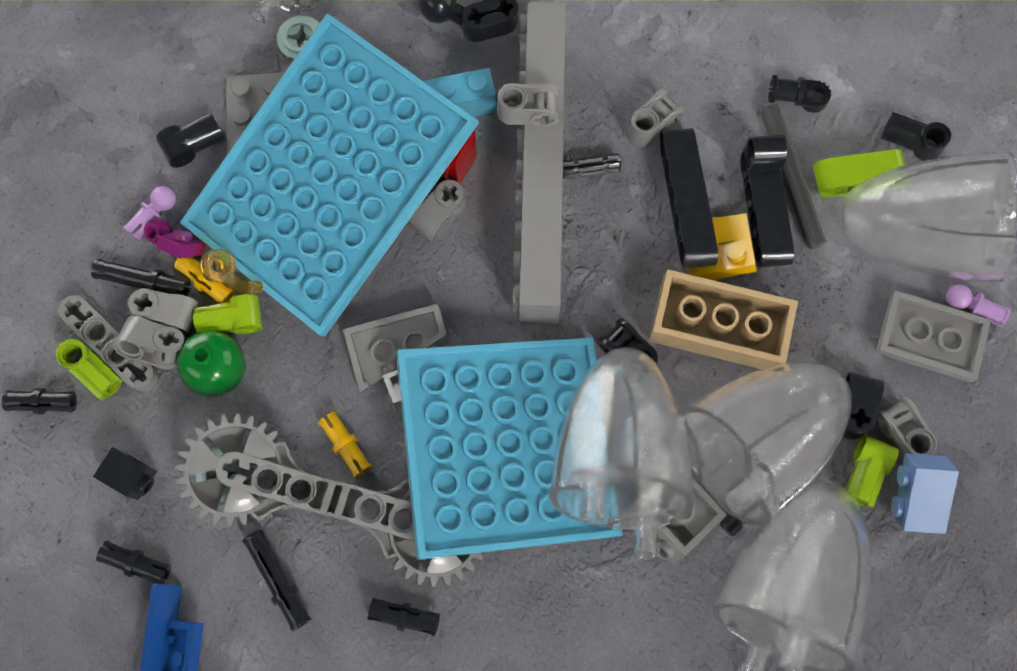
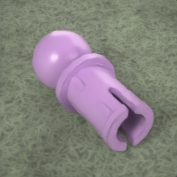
M156 187L150 194L151 203L147 205L142 202L140 204L142 208L123 226L137 240L140 241L142 239L146 224L153 219H162L158 214L160 211L170 210L175 205L176 196L169 187Z
M954 285L945 294V300L950 307L958 310L968 308V313L990 319V323L998 327H1002L1006 323L1011 313L1010 308L990 301L984 297L983 293H978L974 297L966 285Z

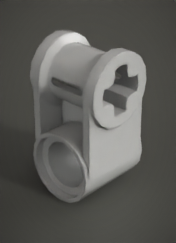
M508 83L499 90L497 116L503 123L508 125L554 126L560 121L559 113L556 112V99L560 96V90L556 85L548 83ZM513 101L519 105L517 107H509L505 103Z
M660 89L632 114L627 130V139L636 147H646L660 136L661 131L671 129L683 117L686 110L682 106L678 107L667 97L665 89ZM637 126H645L648 130H641Z
M454 180L441 182L421 203L408 222L432 243L437 241L465 208L463 187ZM448 196L449 198H453L454 196H456V200L453 201L449 199L445 202V197Z
M141 288L131 294L128 299V307L135 316H141L149 321L174 327L183 334H189L193 323L194 308L198 307V302L180 294H168Z
M130 316L123 325L113 346L114 350L126 359L137 360L160 369L168 370L177 367L176 358L183 346L184 336L180 330L174 327L152 322L141 316ZM170 336L173 337L172 343H169ZM162 353H165V360H162Z
M908 397L899 398L897 404L886 410H878L876 425L886 436L891 446L898 448V457L902 461H904L905 453L920 454L912 449L911 439L920 444L921 454L933 455L936 452V437L924 422L917 406Z

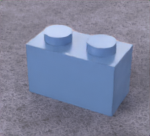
M905 453L903 465H900L897 470V482L899 485L897 497L894 496L891 501L892 516L896 518L903 531L946 534L959 470L947 456Z

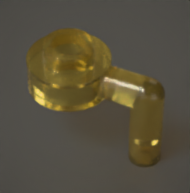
M223 249L210 250L202 256L200 271L206 280L210 282H225L237 294H259L263 291V284L260 281H242L235 274V259L228 251ZM213 261L217 264L215 272L213 270Z

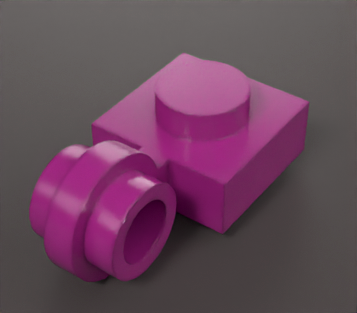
M153 219L145 225L144 235L146 239L156 244V248L177 258L200 256L204 253V242L193 238V234L188 231L174 230L172 233L171 225L163 219Z

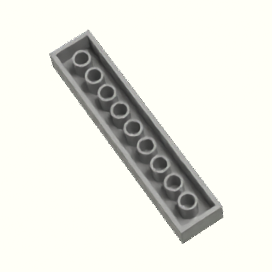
M528 2L527 15L521 14L519 84L548 83L556 85L560 90V96L556 99V112L559 113L560 121L551 127L518 125L515 251L521 252H514V281L520 283H513V312L519 313V323L558 324L560 312L566 3Z

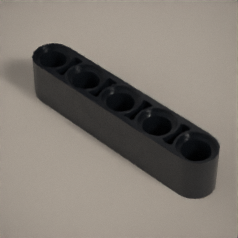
M693 128L661 131L660 152L682 268L716 266L718 262V247L695 131Z

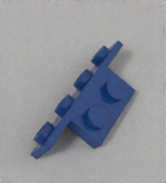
M153 584L151 586L140 671H198L204 623L178 621L182 592L180 585Z

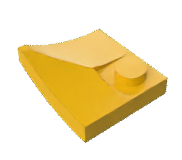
M747 213L712 217L718 247L717 265L689 268L690 275L717 280L757 272Z

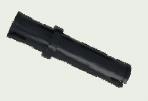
M96 259L91 267V270L99 271L98 273L91 272V276L94 279L168 294H180L187 297L191 291V288L185 287V285L191 286L189 279L165 275L162 270L158 269L148 271L102 259Z
M257 530L246 536L242 542L247 547L273 595L271 601L274 606H279L290 626V630L295 631L306 625L312 619L308 616L297 596L299 590L295 584L291 585L267 542L263 531Z

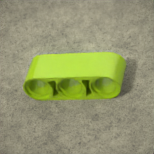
M899 149L827 158L816 162L812 167L818 194L821 198L891 190L902 187L910 181L903 151Z

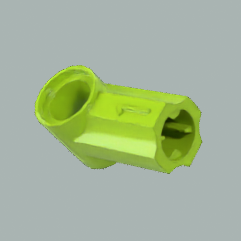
M253 294L238 295L230 298L227 303L194 308L193 322L197 333L213 330L222 333L251 334L261 331L263 328L259 297Z
M76 339L65 340L58 346L56 350V360L58 363L67 368L100 401L111 397L120 388L123 380L89 346ZM82 350L81 359L72 364L74 353Z
M868 435L862 436L853 454L852 460L855 462L843 497L857 505L868 508L874 507L883 480L892 471L897 461L898 448Z

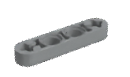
M71 295L62 300L58 308L61 319L127 385L143 392L152 389L156 385L159 376L157 369L153 365L126 358L120 362H113L111 357L114 350L113 345L120 332L96 308L77 295ZM74 306L79 307V311L88 319L83 322L73 315L74 313L71 309ZM99 324L104 325V336L96 341L91 340V329ZM134 364L140 370L145 371L146 380L143 382L137 380L138 376L129 367Z

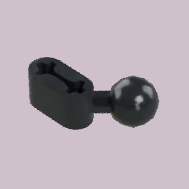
M419 0V9L429 22L440 24L451 20L462 26L463 35L472 42H481L509 34L514 31L518 22L519 8L516 0H483L466 7L458 4L457 0Z

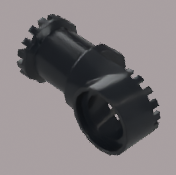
M773 75L770 86L773 87H769V90H772V92L769 91L768 93L769 103H774L775 100L794 102L795 106H802L808 112L818 113L823 111L829 103L832 91L829 89V85H826L825 82L821 83L820 80H805L801 77L798 80L779 79L778 75ZM811 91H818L823 95L824 101L813 103L809 100L807 94Z

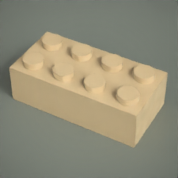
M667 269L661 282L648 341L776 373L786 364L798 301Z

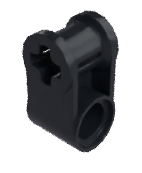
M619 318L616 321V326L605 337L600 336L596 340L600 349L610 359L620 365L632 378L645 380L653 374L658 362L657 351L623 318ZM637 356H643L649 360L650 366L640 368L635 365L633 359Z
M853 372L847 374L841 390V403L836 420V428L842 437L855 440L875 426L879 404L884 392V382L882 380Z

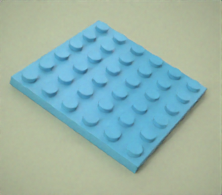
M593 337L397 350L396 358L417 560L623 536Z

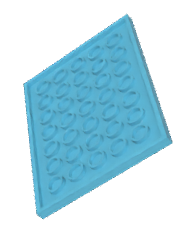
M327 13L180 223L318 335L326 336L473 133L479 122Z

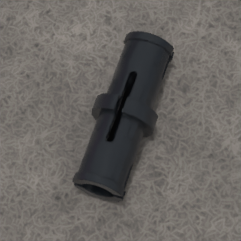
M36 388L34 391L6 390L2 396V407L4 411L8 412L32 411L34 414L39 415L45 414L46 411L72 413L77 406V396L74 391L50 392L44 388Z
M108 540L103 543L104 547L101 546L96 556L97 562L124 571V575L128 577L135 575L156 584H164L171 571V565L144 556V552L135 549L132 551Z
M373 597L367 620L397 626V630L400 631L409 629L435 636L441 614L413 608L409 603L404 602L403 605Z

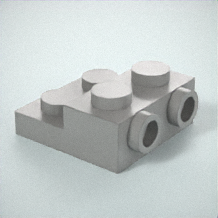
M681 464L676 466L627 511L631 516L630 524L633 529L639 534L646 533L655 543L653 548L658 557L664 561L670 560L673 564L684 558L727 515Z

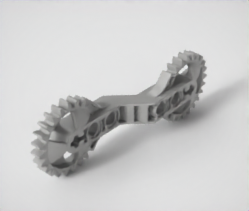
M239 414L235 415L233 423H228L225 415H221V425L216 426L209 419L207 420L208 431L204 432L196 427L195 432L199 438L196 441L185 439L187 445L191 447L190 451L178 452V455L185 459L186 463L175 466L176 470L185 472V477L176 480V484L187 485L188 487L180 495L181 498L192 496L194 500L188 508L193 510L199 506L203 507L200 513L201 519L207 517L210 512L213 513V524L215 525L219 523L222 516L226 517L228 527H232L235 517H239L241 523L247 525V515L252 514L257 521H260L271 513L286 508L302 509L363 527L372 534L379 545L384 559L397 558L392 566L393 570L400 569L403 566L406 567L403 578L408 579L413 573H416L415 580L416 584L419 585L423 583L427 576L431 587H436L438 577H441L444 585H450V574H453L458 580H462L463 573L461 569L464 567L469 571H474V566L470 560L472 558L483 560L484 558L480 553L462 555L464 557L462 561L457 556L432 558L426 572L420 571L421 560H417L412 505L411 502L404 501L407 497L411 500L409 478L392 489L372 491L309 474L295 463L286 442L273 443L278 434L277 431L266 435L264 433L267 426L266 422H263L258 428L253 427V416H250L246 424H243ZM245 429L250 430L251 432L244 451L240 453L238 449ZM207 437L224 454L222 457L218 458L203 442ZM276 457L277 464L263 459ZM234 461H238L240 469L250 472V465L257 466L252 474L251 486L244 484L247 480L246 476L235 475L234 479H228L229 473L224 470L225 466H232ZM213 470L216 472L217 478L191 483L190 476ZM264 471L275 473L278 479L276 486L270 490H264L257 484L259 474ZM296 481H304L310 487V494L304 500H297L291 495V486ZM225 486L230 488L223 512H218L216 510ZM253 495L266 499L262 503H259ZM366 499H370L377 504L378 511L373 519H365L360 514V505ZM400 509L407 511L410 515V523L405 529L397 528L393 521L394 514ZM393 536L403 538L405 540L394 542Z

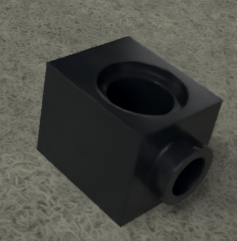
M112 447L93 477L124 496L139 500L141 496L146 495L152 488L155 481L153 477L157 470L126 452Z

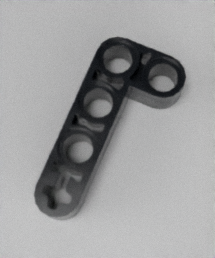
M783 134L750 137L740 158L754 255L759 268L792 265L794 262V244L781 168L787 158V143Z

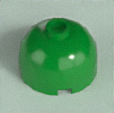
M213 330L201 331L189 337L183 343L176 358L177 372L183 383L198 395L210 398L234 390L243 379L246 370V360L244 359L241 346L227 334Z

